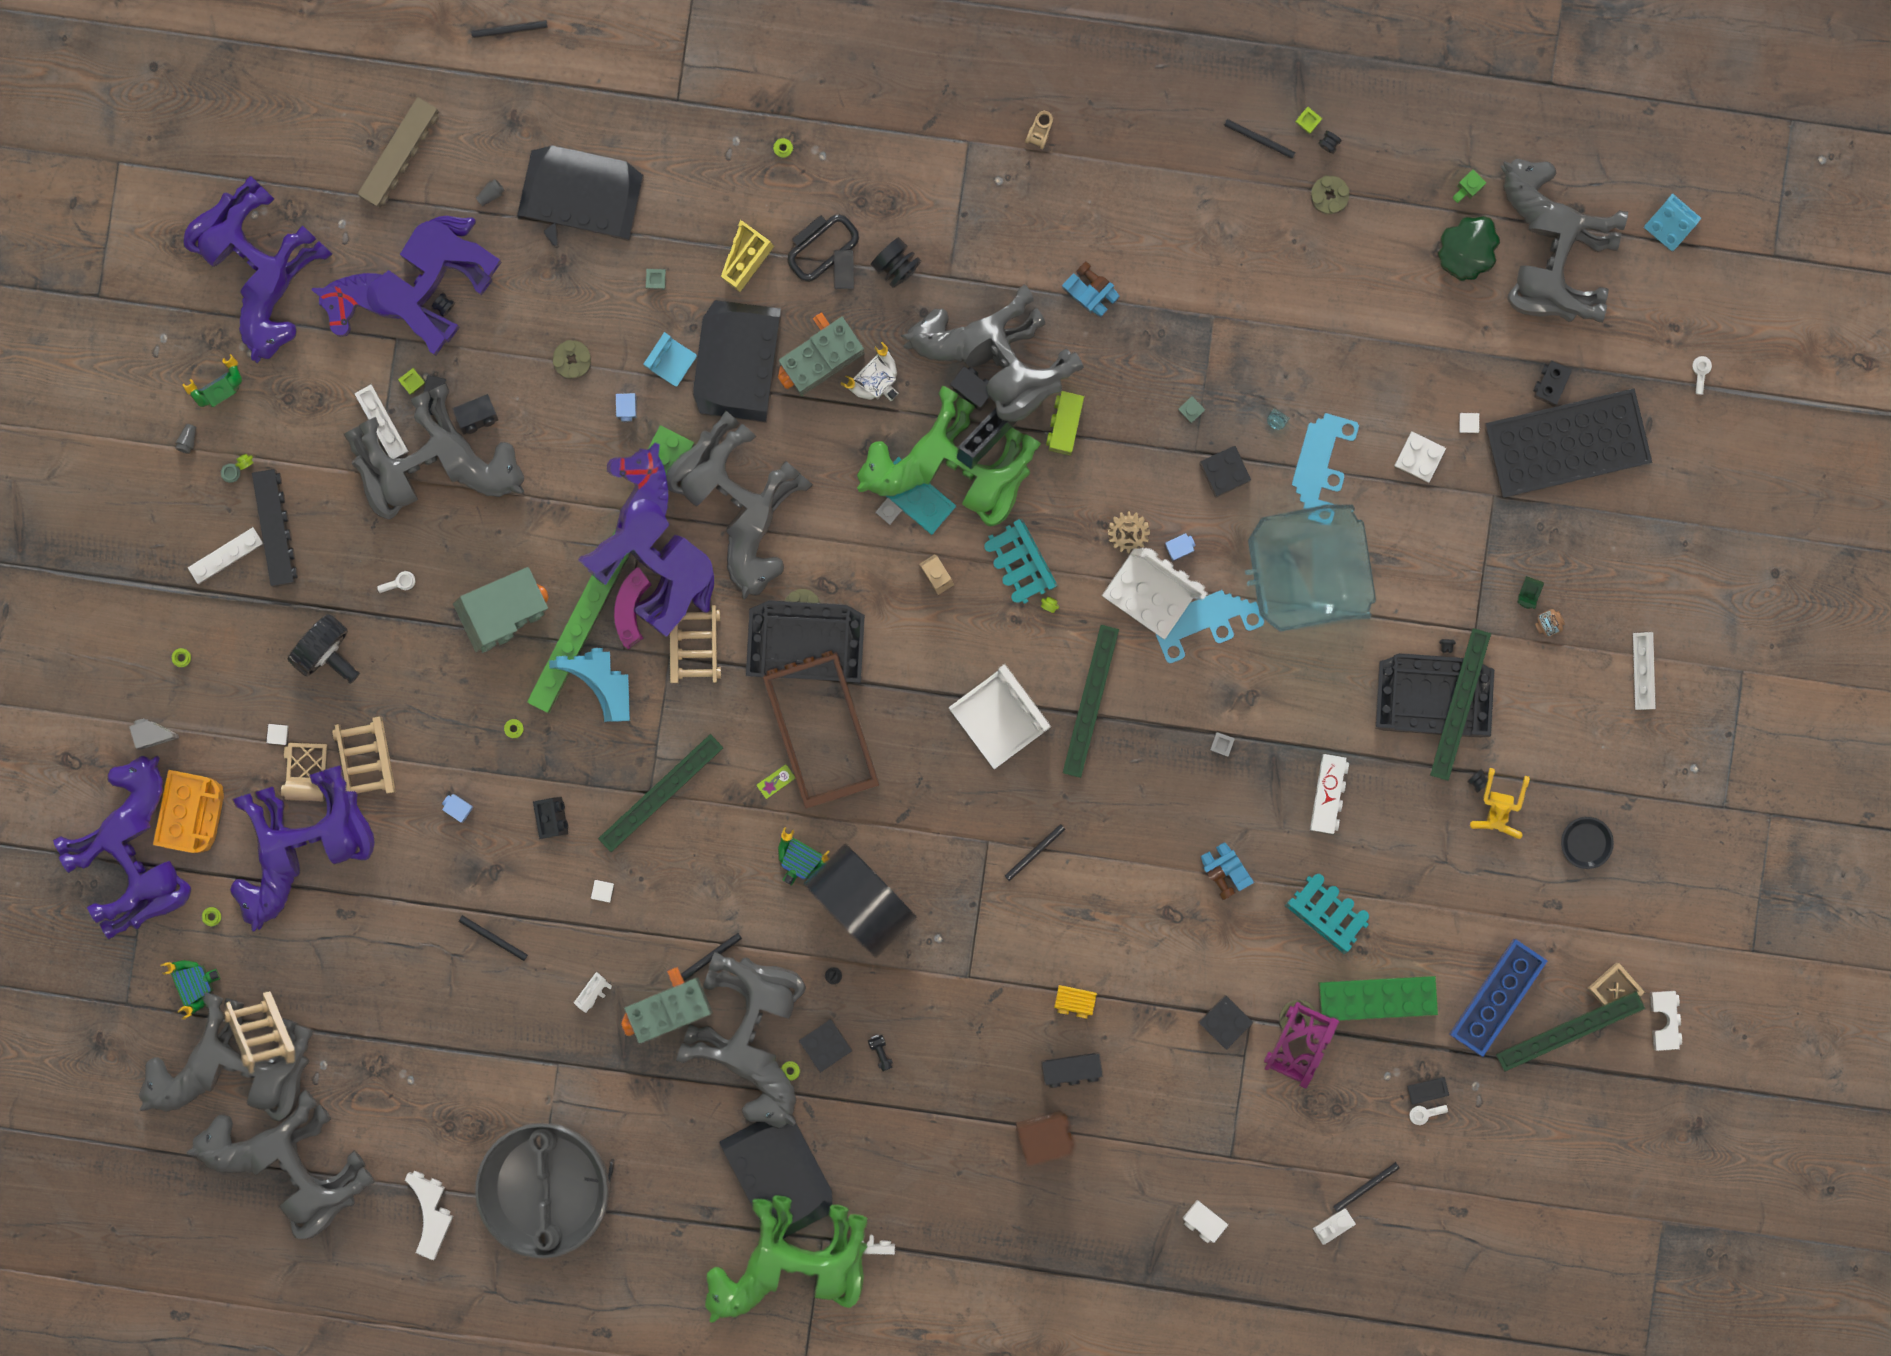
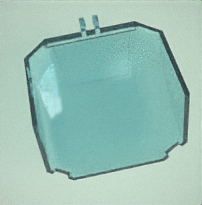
M1322 505L1262 517L1249 537L1248 544L1252 569L1246 570L1245 575H1253L1254 580L1248 581L1247 586L1255 585L1260 616L1279 632L1371 619L1372 614L1369 611L1371 604H1374L1376 601L1368 544L1364 522L1358 520L1355 516L1353 505Z

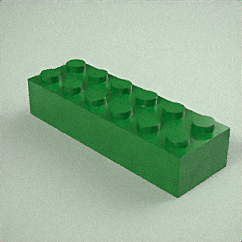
M1436 976L1318 982L1320 1014L1331 1019L1356 1020L1438 1015Z

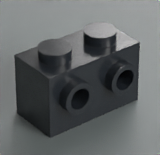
M1552 360L1549 364L1545 363L1540 373L1543 375L1541 382L1537 381L1533 392H1536L1534 398L1555 407L1572 369Z
M488 394L452 408L463 435L472 434L477 429L484 426H492L498 421Z

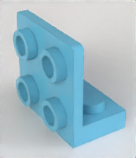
M1671 194L1644 228L1667 248L1674 251L1698 224L1701 217L1674 194Z
M664 332L643 365L677 387L697 355Z

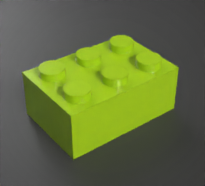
M1064 391L1061 392V396L1057 395L1054 408L1058 410L1057 414L1052 415L1050 427H1053V433H1048L1046 446H1050L1049 451L1071 456L1084 396Z

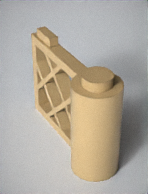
M288 743V747H284V759H287L286 783L281 787V796H285V800L324 802V794L317 785L312 784L308 772L316 765L321 771L326 770L327 744ZM293 748H301L305 754L296 760L292 756ZM314 749H323L322 757L315 761L310 753ZM306 756H309L314 764L305 770L299 763ZM298 764L304 773L299 777H291V770Z

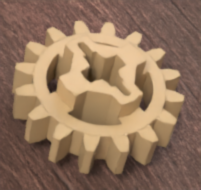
M1130 511L1127 512V516H1124L1121 512L1119 519L1114 517L1115 523L1110 522L1109 527L1111 529L1108 530V535H1110L1109 541L1114 542L1113 547L1117 548L1120 546V552L1127 549L1128 553H1130L1131 549H1137L1138 546L1144 548L1143 541L1148 542L1146 535H1150V530L1147 529L1149 527L1148 522L1144 523V517L1138 518V513L1131 516ZM1117 528H1118L1119 531H1120V533L1118 534V535H1119L1118 537H1117V535H1116V530H1117ZM1139 528L1142 530L1141 536L1137 533Z

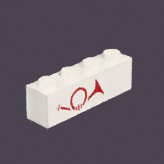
M1322 755L1310 826L1311 831L1334 834L1335 830L1338 831L1340 819H1336L1337 812H1341L1343 800H1340V794L1344 793L1346 786L1343 776L1348 773L1349 763L1346 762L1344 757Z

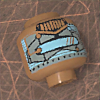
M1550 609L1538 615V623H1535L1540 634L1544 633L1546 637H1551L1563 631L1565 622L1560 611L1556 612L1554 609Z

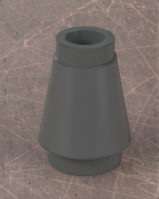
M494 179L488 182L476 199L484 206L502 196L505 190Z
M190 424L185 425L175 442L176 450L190 454L194 448L197 427Z

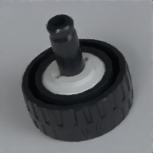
M326 614L310 628L293 648L287 659L296 670L306 677L313 674L325 663L350 684L360 675L359 671H356L347 660L336 652L346 637L348 630L331 614Z

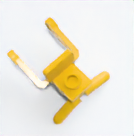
M1490 768L1483 796L1485 804L1491 805L1487 821H1472L1470 827L1472 829L1491 830L1494 828L1498 829L1499 832H1504L1514 838L1521 839L1522 833L1507 826L1506 823H1508L1511 810L1519 811L1521 809L1530 778L1524 776L1518 803L1514 805L1513 796L1490 792L1495 769Z

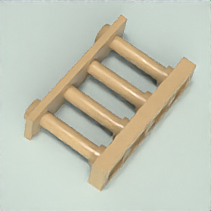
M712 605V612L708 613L686 612V615L680 621L712 619V631H682V629H679V624H677L670 632L671 684L679 683V679H683V677H713V683H718L717 679H721V667H717V621H720V610H717L716 605ZM682 639H712V650L679 649V641H682ZM682 658H712L713 669L683 670L679 668V660H682Z
M374 717L370 725L344 730L341 729V725H335V729L332 730L334 741H338L344 779L347 783L346 790L362 793L382 789L386 790V794L396 793L383 718ZM370 732L376 735L377 741H374V744L345 749L343 737ZM373 751L379 752L380 760H377V763L348 767L347 756ZM376 770L383 773L384 779H381L379 782L352 787L350 775Z
M270 991L263 993V1001L254 1006L233 1011L230 1002L226 1003V1011H223L224 1019L231 1026L242 1053L243 1066H247L249 1073H254V1062L280 1055L285 1057L287 1064L295 1062V1049ZM261 1011L267 1014L266 1019L239 1025L236 1019ZM266 1026L273 1029L271 1034L245 1040L243 1032ZM271 1041L279 1043V1048L251 1055L248 1048Z

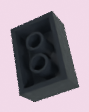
M1099 1053L1041 1061L1044 1083L1049 1085L1050 1088L1061 1087V1083L1068 1082V1085L1080 1084V1080L1087 1079V1082L1099 1081V1077H1103Z

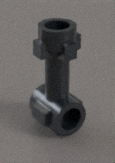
M883 1035L870 1037L871 1039L867 1041L871 1051L876 1050L881 1062L878 1064L879 1069L881 1068L883 1072L893 1068L892 1059H887L883 1046L886 1045Z

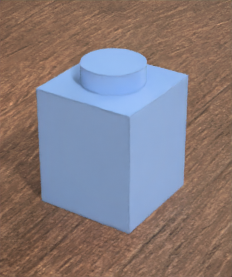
M635 393L616 394V417L621 419V422H631L632 418H637Z
M1186 533L1165 543L1172 561L1194 552L1193 547L1196 546L1191 536L1188 537Z
M452 794V796L448 795L442 803L444 806L442 810L461 823L465 821L473 809L472 805L455 794Z

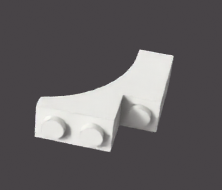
M417 1171L409 1172L405 1181L413 1188L419 1198L424 1220L423 1233L416 1253L434 1260L454 1216L450 1215L451 1211L440 1207L439 1210L436 1209L445 1187L441 1186L442 1182L433 1178L431 1181L424 1178V1174Z

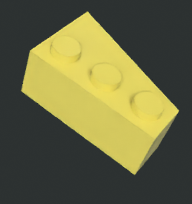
M740 220L736 237H734L730 254H728L721 277L726 283L741 292L774 248V245Z

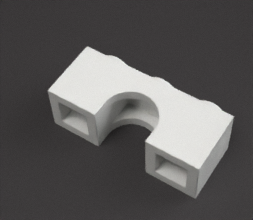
M1676 991L1650 992L1651 1012H1662L1667 1018V1024L1663 1029L1652 1031L1653 1047L1656 1051L1680 1049L1679 1045H1682V1034L1678 1033L1681 1017L1680 1014H1677V1006H1679L1680 1002Z

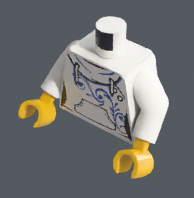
M881 342L883 349L878 350L875 346L874 349L878 354L854 378L845 376L849 379V382L847 384L841 382L842 386L848 388L857 397L869 400L876 398L878 400L884 394L892 401L899 394L892 387L896 382L895 377L897 376L895 361L883 342Z

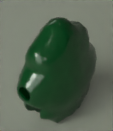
M1486 216L1477 218L1465 217L1459 222L1458 226L1446 228L1441 236L1442 248L1438 251L1442 269L1460 281L1475 280L1480 273L1490 271L1496 263L1494 251L1500 244V238L1496 233L1493 220Z

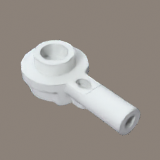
M1700 356L1692 364L1693 370L1697 375V395H1703L1705 375L1712 368L1711 361L1707 357Z
M403 571L398 574L394 581L379 585L377 588L379 593L397 587L402 590H409L415 585V577L411 572Z
M1447 1105L1431 1109L1416 1106L1410 1111V1119L1416 1125H1423L1428 1121L1429 1117L1447 1113Z

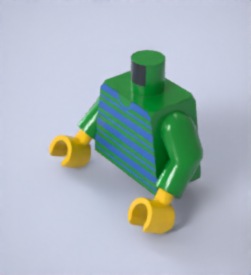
M231 354L228 361L223 358V363L228 367L229 371L203 388L197 390L192 379L189 380L191 384L185 386L183 383L185 391L191 395L198 406L205 407L208 405L209 407H214L235 394L240 388L239 385L242 383V377L237 367L238 362Z
M784 827L778 846V860L782 863L781 867L788 870L782 880L792 886L798 876L804 880L806 878L809 879L829 859L827 854L830 851L822 855L793 838L794 830H792L791 834H787L785 832L786 827Z
M181 960L161 964V966L165 965L168 967V971L162 974L167 975L171 973L184 1005L178 1010V1013L180 1011L186 1012V1016L182 1019H187L191 1014L204 1008L203 998L205 992L211 993L214 991L211 983L221 979L217 969L206 972L205 967L200 966L197 962Z

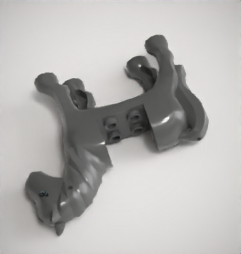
M1518 158L1511 163L1504 161L1501 169L1506 174L1503 187L1507 200L1511 202L1519 215L1525 218V222L1529 224V231L1555 238L1552 240L1550 251L1553 254L1547 261L1546 269L1520 266L1517 283L1507 297L1509 303L1517 312L1524 315L1538 317L1560 316L1568 322H1572L1576 315L1583 319H1593L1603 323L1607 310L1606 301L1609 288L1599 287L1595 291L1586 292L1575 290L1565 283L1564 266L1575 241L1586 244L1596 252H1601L1606 248L1617 251L1621 240V232H1612L1608 236H1595L1585 229H1595L1602 233H1607L1613 228L1624 230L1628 211L1619 210L1611 217H1597L1579 213L1564 204L1548 199L1538 192L1543 184L1552 180L1556 175V169L1552 163L1547 161L1531 163L1530 161Z
M1025 284L1017 290L1015 299L1008 306L989 317L971 322L966 327L946 331L949 321L947 311L944 309H934L926 318L910 327L907 334L901 335V337L909 340V342L904 344L905 349H914L920 356L927 357L930 360H957L960 362L963 360L968 366L976 367L993 359L996 366H1001L1003 370L990 379L986 391L996 403L998 417L1005 421L1025 419L1048 396L1062 392L1061 379L1068 378L1074 372L1084 369V365L1077 353L1071 354L1068 349L1061 351L1058 354V359L1048 369L1029 368L1016 357L1010 344L1018 340L1033 338L1036 329L1045 325L1041 312L1035 308L1029 313L1028 319L1022 325L1016 328L1004 329L1009 320L1022 315L1025 306L1034 301L1032 293Z
M446 383L434 388L429 393L427 391L411 399L412 405L416 408L414 414L416 422L421 424L431 437L424 446L406 458L393 459L387 456L381 449L377 436L379 423L376 417L344 433L346 440L350 444L351 452L356 455V458L352 461V466L361 474L367 501L375 514L387 520L394 518L403 506L418 500L406 472L412 474L420 470V465L424 463L430 465L438 461L436 457H439L452 483L458 481L460 484H465L468 488L486 496L501 497L511 492L523 493L524 490L521 485L524 481V475L516 463L514 447L509 443L500 442L496 446L493 459L489 464H486L477 457L469 443L456 431L449 418L445 404L449 393ZM430 396L433 398V403L430 410L431 413L435 416L438 425L433 421L429 414L428 404L430 401Z
M725 411L721 420L713 425L711 432L703 431L698 443L676 459L667 470L666 478L669 491L684 495L695 506H698L716 487L723 495L727 496L729 494L733 497L730 501L739 508H742L726 529V532L729 534L727 570L730 574V579L742 590V598L745 600L749 594L759 595L765 589L768 582L781 575L784 571L782 559L778 557H756L759 543L768 531L774 511L791 493L807 491L813 484L787 461L782 464L779 470L771 471L767 484L761 494L753 493L731 480L725 470L729 454L740 444L751 442L756 435L743 424L738 427L740 422ZM738 427L736 431L728 432L725 440L719 444V441L728 430ZM680 480H681V484H680L681 487H679V486L677 485V483H678Z
M714 952L703 988L712 990L715 987H729L737 990L746 999V1013L735 1034L729 1040L719 1035L712 1027L697 1028L690 1024L676 1061L685 1063L692 1058H704L725 1065L736 1075L751 1081L762 1092V1095L743 1106L742 1113L746 1120L750 1122H766L777 1128L784 1127L787 1123L794 1126L796 1123L792 1115L796 1104L794 1087L784 1071L779 1068V1063L775 1061L776 1055L748 1044L754 1041L756 1031H753L755 1024H760L763 1013H760V1010L790 1019L794 1003L803 995L806 986L802 978L793 971L777 966L756 965L747 957L743 958L739 963L734 958L724 957ZM789 988H793L795 993L793 994ZM696 1041H706L713 1044L717 1048L710 1047L703 1042H699L693 1046H689L688 1044H692Z
M205 992L203 1001L208 1009L206 1027L200 1042L192 1051L185 1067L173 1078L169 1074L164 1061L159 1057L150 1059L145 1065V1081L139 1092V1098L143 1103L140 1111H147L151 1108L164 1112L180 1109L196 1099L198 1095L204 1094L206 1091L211 1092L223 1068L231 1072L241 1071V1075L252 1079L253 1077L254 1081L248 1096L247 1105L264 1110L275 1121H282L294 1112L300 1094L301 1074L309 1064V1059L303 1054L308 1049V1042L313 1034V1030L298 1025V1023L289 1019L282 1018L295 1049V1062L287 1064L285 1057L280 1055L273 1057L269 1061L254 1062V1073H249L247 1066H243L242 1055L233 1050L229 1045V1041L234 1035L229 1022L226 1023L225 1027L218 1034L219 1026L224 1019V1014L220 1008L223 998ZM229 998L225 999V1008L227 1002H230L233 1011L244 1007V1004ZM241 1017L236 1018L237 1021H238V1023H239V1025H242V1023H243L242 1018H241Z
M306 1089L299 1095V1103L295 1112L277 1127L258 1133L247 1141L232 1143V1119L227 1115H218L207 1130L201 1132L193 1139V1148L186 1152L187 1155L197 1156L207 1168L226 1173L246 1171L258 1175L279 1159L280 1162L278 1164L284 1172L288 1171L291 1175L290 1180L296 1188L300 1187L298 1192L279 1206L283 1214L290 1220L293 1236L298 1239H310L320 1234L331 1224L342 1209L355 1204L354 1195L360 1194L365 1187L375 1182L372 1175L365 1168V1162L355 1150L348 1155L347 1164L342 1171L333 1178L318 1180L308 1173L298 1154L297 1143L305 1138L319 1135L322 1125L329 1122L331 1117L321 1104L316 1106L317 1102ZM314 1108V1115L310 1122L307 1125L296 1129L298 1126L308 1121L310 1109Z

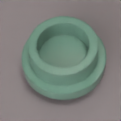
M226 464L221 469V477L228 483L236 482L240 477V469L235 464Z

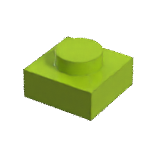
M1307 107L1295 123L1311 134L1322 118Z
M414 368L398 379L410 395L425 384Z

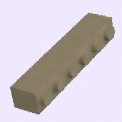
M417 97L358 192L359 197L377 208L387 203L390 190H394L399 183L398 177L408 169V161L411 156L415 157L418 153V145L421 140L425 141L429 135L428 129L431 124L434 125L437 122L439 111L436 107Z

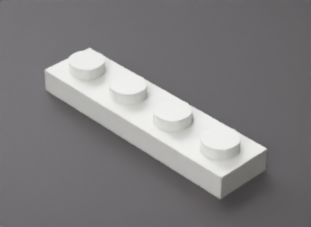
M369 385L356 392L355 396L368 419L377 418L379 423L377 436L388 456L397 459L408 453V449L373 386Z
M252 527L194 563L188 569L197 584H200L264 543Z
M1653 632L1633 633L1635 710L1655 709Z

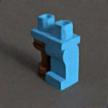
M1085 261L1076 273L1081 277L1085 275L1091 282L1087 287L1073 273L1062 285V289L1090 313L1093 312L1102 317L1108 309L1101 302L1106 298L1114 304L1120 296L1114 289V285L1105 277L1097 276L1090 270L1091 265Z
M1224 842L1216 847L1220 854L1219 858L1214 860L1210 851L1200 856L1207 876L1215 881L1222 891L1219 894L1222 900L1236 893L1233 887L1228 888L1224 878L1228 875L1238 891L1254 883L1234 850H1231Z

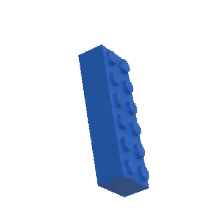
M1513 939L1449 1035L1483 1057L1547 963V960L1518 940Z

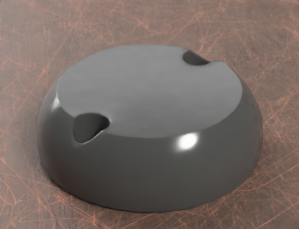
M535 1123L521 1126L508 1132L492 1145L480 1164L476 1179L475 1195L482 1221L498 1242L523 1256L550 1258L577 1249L595 1233L608 1208L610 1185L606 1166L600 1154L586 1138L574 1130L561 1125ZM539 1136H540V1145H541V1148H540V1146H538V1144H537V1138H538ZM584 1178L598 1179V1182L585 1181ZM544 1232H545V1243H543V1242H542V1239H541V1236H542V1234H543Z

